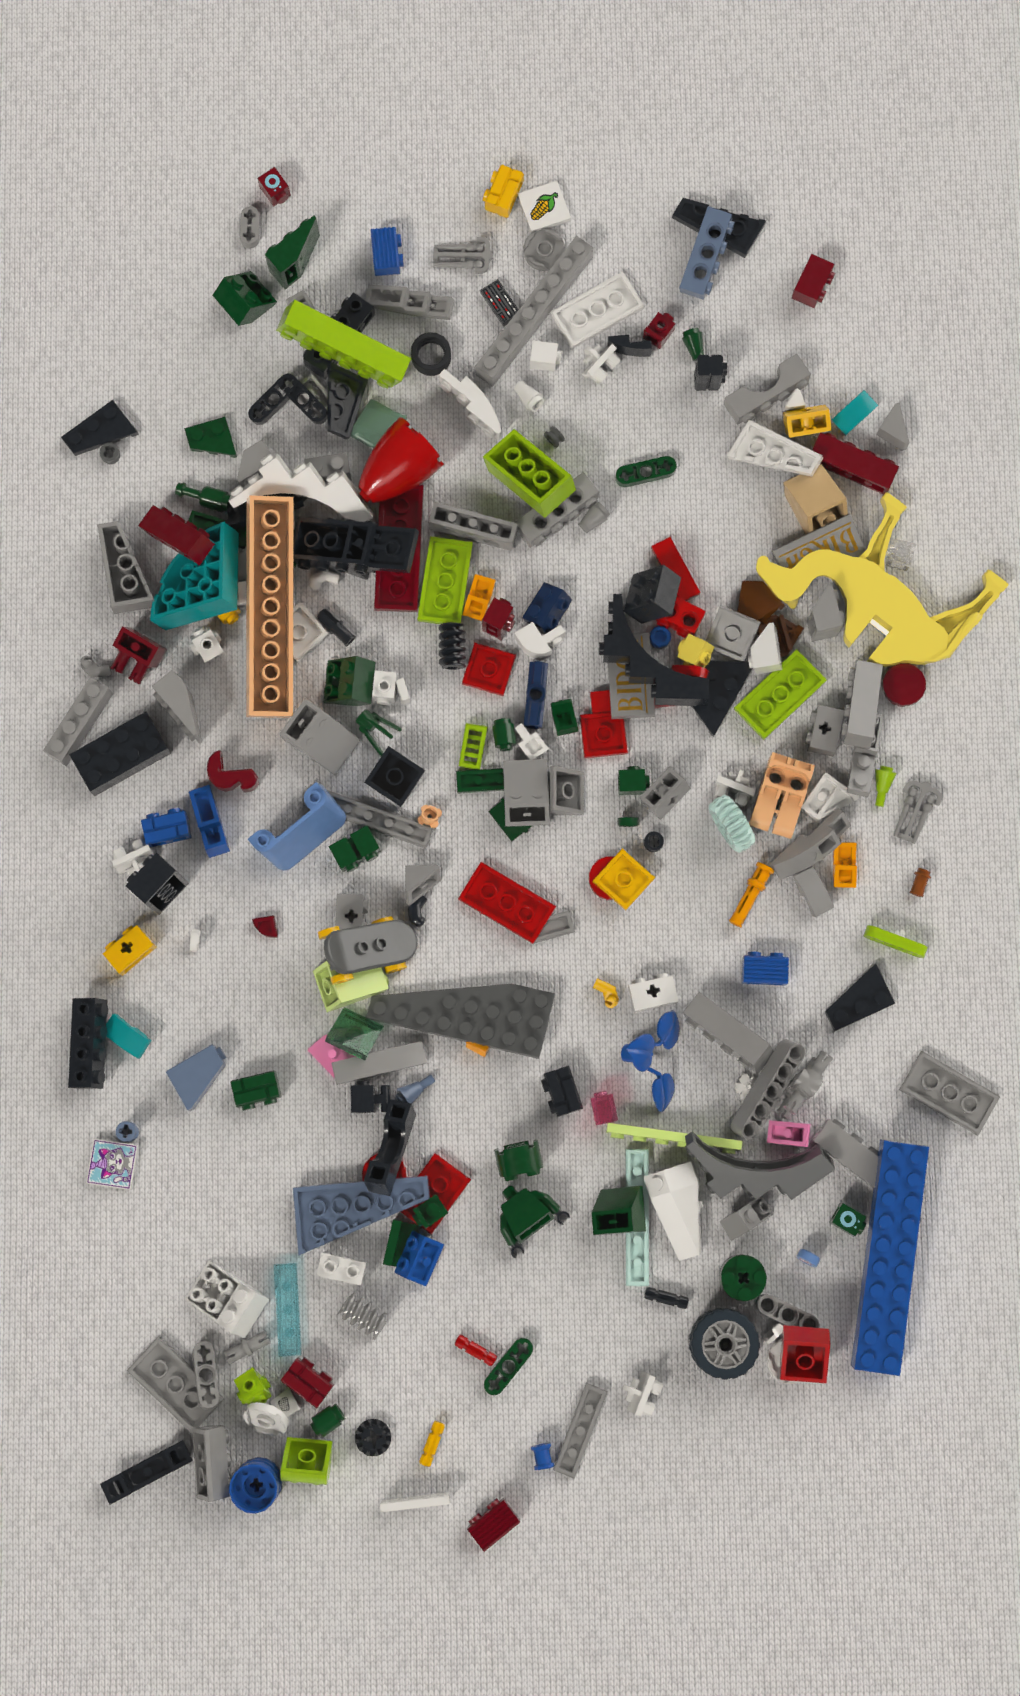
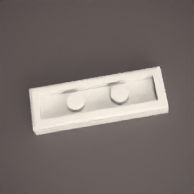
M450 1493L382 1500L380 1508L381 1512L447 1505L450 1504Z

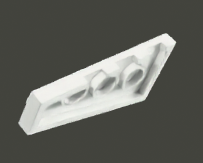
M748 420L727 455L728 459L810 477L814 475L823 460L822 455L751 420Z

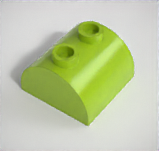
M287 1437L280 1471L281 1481L327 1485L331 1467L333 1441Z

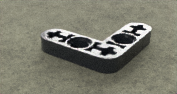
M284 374L250 407L248 415L253 423L263 425L290 399L313 423L323 424L327 420V409L294 375ZM287 380L289 382L292 381V388L286 387L285 382ZM279 387L286 394L285 396H283L281 392L277 390ZM272 394L279 395V401L275 405L269 404L268 401ZM301 394L309 395V401L306 404L298 403V397ZM263 403H265L267 407L270 408L269 411L262 405ZM312 405L318 411H321L322 416L320 418L318 416L315 417V413L310 409ZM257 410L259 412L262 411V418L256 417L255 412Z

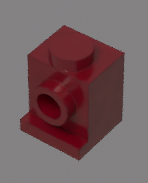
M658 312L644 329L643 339L651 341L654 346L661 349L675 330L676 323L673 322L674 318L668 313H663L662 315Z

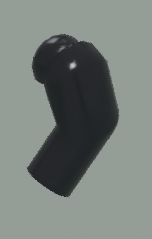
M421 896L408 907L409 921L416 927H421L425 923V918L422 917L421 908L428 900L425 896Z

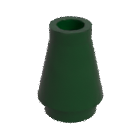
M698 327L682 333V340L693 361H697L699 355H704L703 336Z

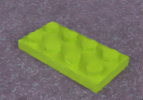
M430 536L417 618L419 622L433 624L461 623L473 542Z
M796 649L782 662V670L773 671L734 707V710L765 740L810 698L827 679Z

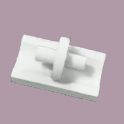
M613 344L609 347L606 346L600 354L598 352L602 348L599 345H596L594 348L587 346L584 349L587 356L583 361L586 364L591 360L593 361L582 373L585 378L590 377L595 382L601 383L608 374L600 366L605 362L613 369L621 361L614 352L617 348Z
M740 769L738 775L729 772L727 778L718 776L715 782L714 797L727 795L730 791L737 794L734 800L735 804L740 808H744L749 799H752L755 790L744 786L748 785L750 780L742 777L744 771Z
M140 838L132 843L134 851L128 854L124 848H118L113 851L114 860L112 863L119 875L125 872L128 875H131L134 871L138 872L144 866L142 864L149 855H154L149 845H146L143 839Z
M641 1371L638 1380L633 1378L630 1386L623 1385L622 1389L628 1391L625 1399L629 1401L627 1410L640 1417L642 1414L651 1416L655 1404L647 1401L650 1392L659 1395L663 1384L656 1380V1377Z

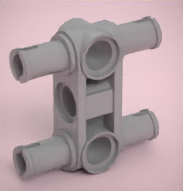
M820 1051L817 1058L812 1057L808 1066L793 1077L785 1089L787 1097L778 1110H776L779 1116L783 1114L782 1118L788 1120L791 1114L796 1115L802 1103H805L806 1100L815 1095L823 1083V1072L833 1060L830 1055L826 1056V1052Z

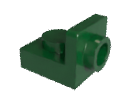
M435 1194L414 1208L415 1214L412 1217L419 1227L423 1225L426 1229L447 1215L448 1211Z

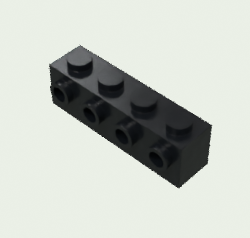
M353 292L350 297H346L343 300L341 309L337 314L334 313L331 318L362 333L375 316V310L373 305ZM306 349L303 354L305 366L326 380L328 377V363L332 362L337 365L339 362L332 358L328 360L319 355L320 352L314 349Z
M72 998L68 1088L103 1089L106 1059L105 1042L107 1037L106 1021L108 1014L107 1000Z

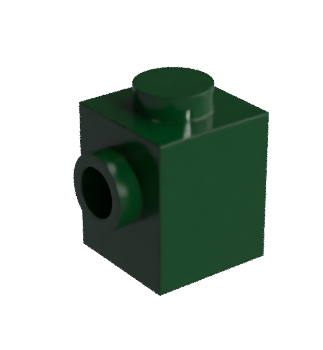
M629 766L627 770H618L619 796L642 795L646 788L650 787L649 775H645V769H640L639 766Z

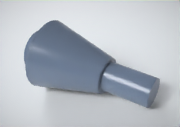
M430 1074L420 1082L417 1081L397 1088L398 1093L395 1096L398 1101L413 1103L424 1089L433 1084L435 1080Z

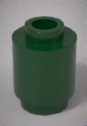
M510 718L494 720L492 730L495 748H500L502 752L512 750L513 746L516 745L514 724L511 723Z
M334 1404L333 1406H327L311 1418L313 1422L310 1425L317 1436L321 1434L325 1437L342 1425V1421L346 1418L338 1405Z

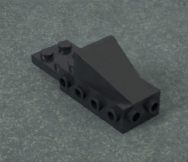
M298 517L293 535V562L300 569L310 570L311 567L324 572H328L329 569H335L337 572L348 573L364 580H368L369 573H375L376 570L410 573L419 531L416 528L377 526L378 524L373 521L359 522L351 519L337 520L334 518Z

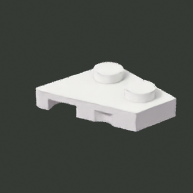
M825 772L804 801L801 810L816 821H819L832 814L837 808L841 809L858 800L860 796L846 793L847 787Z

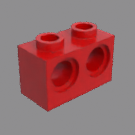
M676 597L673 609L675 615L655 621H657L659 626L676 630V633L683 638H687L688 634L695 636L706 611ZM690 618L695 624L693 626H686L683 620Z

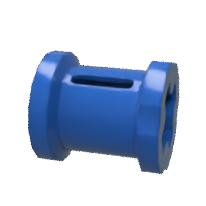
M551 1443L531 1446L536 1462L534 1470H543L555 1466L550 1456L549 1448Z

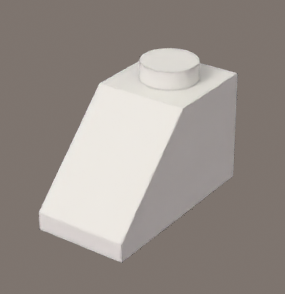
M769 623L750 648L751 655L748 656L749 667L753 668L756 674L782 670L777 628L774 623Z

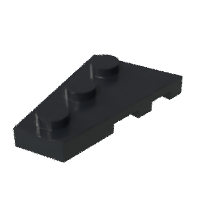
M332 362L328 363L327 431L343 439H349L368 379Z
M111 400L61 438L71 452L77 456L98 449L105 443H116L121 441L120 439L129 436L134 437L139 434L116 403Z

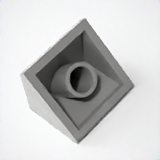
M550 766V815H584V772Z

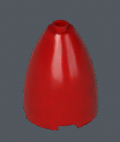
M399 417L386 430L365 463L358 486L360 489L358 494L365 502L370 500L372 503L402 495L422 484L444 465L442 461L439 462L437 460L440 455L420 432L418 433L415 429L408 428L409 422L402 417Z

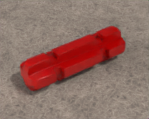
M463 1335L457 1337L454 1344L456 1347L465 1349V1352L480 1361L481 1359L484 1360V1363L489 1366L495 1363L497 1359L496 1354L490 1351L487 1352V1349L473 1341H468V1338Z

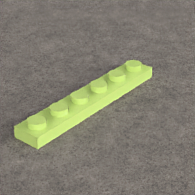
M607 1123L606 1133H611V1138L624 1139V1135L633 1136V1141L646 1142V1138L655 1139L656 1144L668 1145L669 1141L678 1142V1147L685 1148L686 1146L685 1136L687 1133ZM697 1135L712 1148H722V1153L735 1154L736 1150L739 1151L742 1148V1141Z

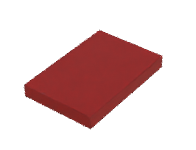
M434 1153L418 1175L428 1176L430 1198L436 1194L447 1211L450 1210L471 1181L470 1178L436 1153ZM425 1201L400 1212L415 1222L412 1217L415 1214L413 1209ZM444 1217L426 1229L423 1225L421 1228L432 1234Z

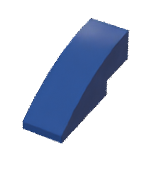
M210 785L189 791L198 828L201 832L208 857L211 858L230 852Z

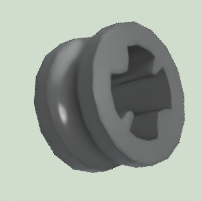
M554 426L550 427L549 432L546 431L544 433L545 438L556 448L559 446V442L565 441L562 433Z
M105 443L101 446L99 453L105 463L115 464L119 461L120 451L115 444ZM109 449L113 452V457L109 458L106 452Z

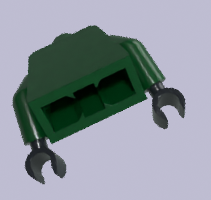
M508 1186L502 1192L507 1201L501 1205L500 1232L507 1245L511 1246L513 1258H517L513 1252L515 1248H520L524 1254V1247L521 1243L554 1219L553 1214H555L556 1222L562 1225L564 1224L559 1220L561 1214L564 1213L567 1218H570L569 1213L560 1210V1206L551 1196L537 1190L530 1192L527 1188L517 1192L514 1186Z

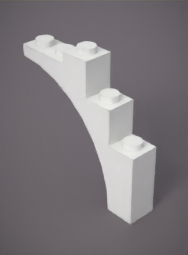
M278 453L273 456L268 454L261 459L258 469L261 475L257 473L248 479L249 483L243 488L240 485L230 492L231 496L229 498V503L235 508L246 502L250 495L299 494L316 499L332 507L345 517L346 520L351 519L365 522L373 518V511L360 497L358 490L344 471L332 473L326 478L327 482L325 483L311 462L306 465L301 463L294 468V473L292 474Z

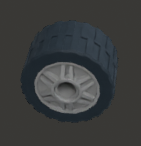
M716 1308L715 1310L705 1312L693 1324L689 1334V1350L696 1365L706 1374L714 1378H721L722 1380L735 1379L746 1374L754 1366L756 1359H758L760 1348L759 1334L754 1324L745 1315L728 1308ZM723 1338H728L729 1345L726 1349H720L719 1342Z

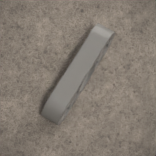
M202 1341L195 1345L192 1352L197 1401L201 1408L210 1410L219 1401L218 1382L213 1346L206 1341ZM201 1347H204L205 1351H209L205 1360L206 1363L211 1362V1365L203 1364L198 1367V1363H202V1356L197 1355ZM203 1369H208L212 1373V1379L208 1382L202 1381L199 1377V1373ZM213 1384L214 1388H209V1394L214 1396L215 1399L211 1401V1404H207V1401L202 1400L206 1395V1389L201 1390L200 1386L207 1387Z

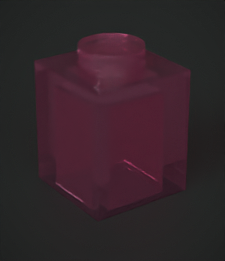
M607 1091L594 1093V1098L590 1099L595 1126L618 1121L613 1094L607 1095Z

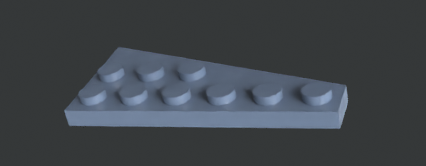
M428 1176L396 1178L390 1196L369 1192L364 1181L293 1187L298 1256L430 1199Z

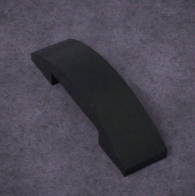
M184 1440L100 1483V1486L109 1505L192 1462L193 1459Z

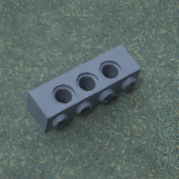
M709 206L707 207L679 287L681 293L704 300L706 294L710 295L713 283L710 282L712 275H717L720 267V262H717L720 254L724 255L728 243L725 242L727 234L731 235L735 224L732 221V214ZM712 230H719L721 232L717 238H712L709 233ZM705 250H711L714 254L711 258H704L702 253ZM698 270H704L707 274L704 278L699 279L695 276V273Z

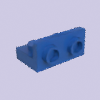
M412 1231L397 1262L395 1273L408 1280L427 1286L445 1244Z

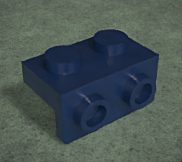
M544 582L522 619L529 624L533 622L535 626L542 628L545 633H548L558 626L572 599L563 589Z

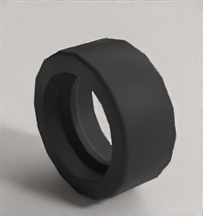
M427 332L414 340L411 346V359L418 372L427 376H435L448 368L451 362V348L444 336L434 332ZM429 343L437 344L443 349V359L438 364L426 365L419 358L420 348Z

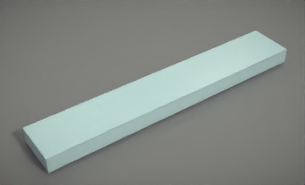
M626 1149V1187L643 1186L646 1232L626 1233V1286H649V1193L643 1176L648 1175V1149Z

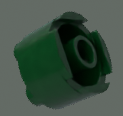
M528 1140L505 1145L504 1150L499 1152V1148L494 1149L499 1176L504 1177L505 1181L516 1180L518 1175L524 1173L527 1176L540 1174V1169L544 1167L538 1140H533L531 1145H529Z
M744 1254L731 1256L724 1261L720 1268V1286L733 1299L739 1301L755 1299L763 1292L766 1285V1271L761 1262L752 1256ZM738 1273H747L746 1283L738 1282L740 1279Z

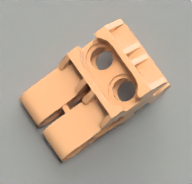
M772 752L760 784L749 825L768 832L774 815L776 819L772 833L791 839L815 765ZM770 774H778L781 781L773 783L769 778ZM798 780L802 788L800 790L793 789L791 781ZM781 798L779 810H776L778 799Z

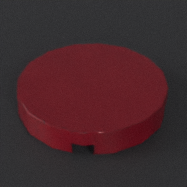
M900 663L892 666L886 672L882 681L883 693L892 704L899 707L914 705L924 695L926 679L923 672L916 666L909 663Z

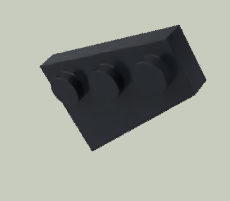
M874 964L825 1011L834 1032L895 1004L877 964Z

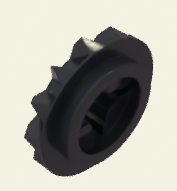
M368 1419L357 1428L355 1443L359 1451L365 1455L379 1456L390 1446L391 1431L383 1421ZM370 1428H372L375 1435H383V1437L376 1440L375 1448L371 1441L363 1440L370 1436Z

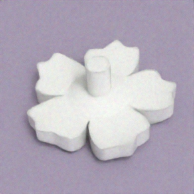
M742 1074L738 1079L740 1083L734 1084L736 1093H741V1100L744 1101L757 1078L750 1077L749 1079L748 1074Z

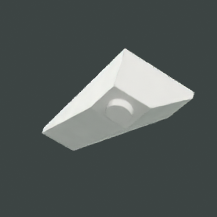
M693 1161L643 1176L650 1199L679 1261L700 1255V1204L698 1200L700 1182Z

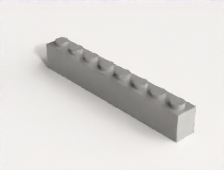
M577 235L475 365L476 376L492 387L495 385L593 258V247Z

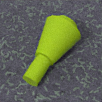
M880 766L879 770L875 769L877 791L875 806L884 807L886 793H888L897 774L893 772L891 767Z

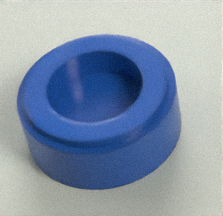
M664 626L653 628L649 635L651 645L657 649L667 647L671 640V633Z

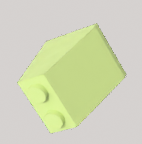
M327 961L313 970L326 1012H331L379 995L389 989L388 977L383 973L382 968L352 973L354 979L332 985L330 978L338 975V972L335 970L331 971Z

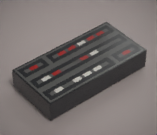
M497 279L480 290L481 295L502 326L507 325L519 309L500 281Z

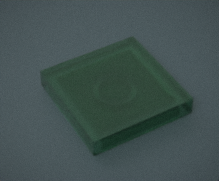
M344 1007L328 1033L325 1042L366 1060L384 1026Z

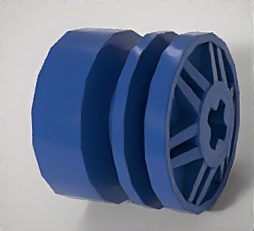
M255 1457L247 1460L238 1468L230 1480L229 1493L232 1502L245 1513L256 1514L265 1511L274 1503L282 1490L281 1470L273 1461L267 1458ZM256 1478H258L259 1482H263L260 1488H258L257 1484H253Z

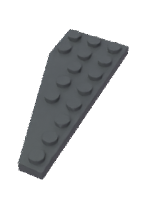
M511 983L376 995L371 997L366 1018L540 1059L555 993Z

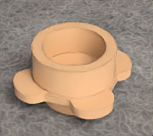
M423 805L421 807V816L417 819L418 823L430 825L431 828L438 827V819L442 816V811L431 805Z

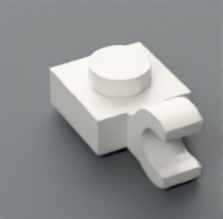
M522 723L515 727V732L523 740L518 746L528 760H535L549 750L537 732L530 735Z

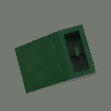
M315 215L310 219L303 220L295 231L288 232L281 242L270 246L265 253L269 272L285 290L302 277L320 234Z

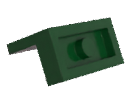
M393 1219L383 1265L397 1267V1262L403 1253L411 1232L419 1233L420 1227L418 1225Z

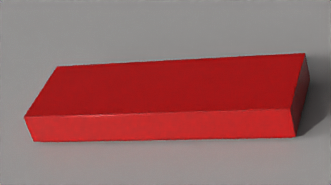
M671 537L652 545L651 549L660 566L665 565L681 577L677 597L688 601L700 595V590Z

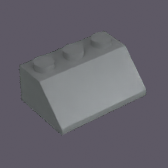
M223 1425L192 1428L197 1499L214 1502L230 1497L229 1486L231 1477L228 1476V1467H230L231 1460L226 1444L229 1443L228 1430H225Z

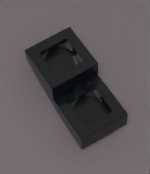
M629 334L608 336L607 346L609 347L613 344L617 348L614 352L635 357H651V341L630 342Z

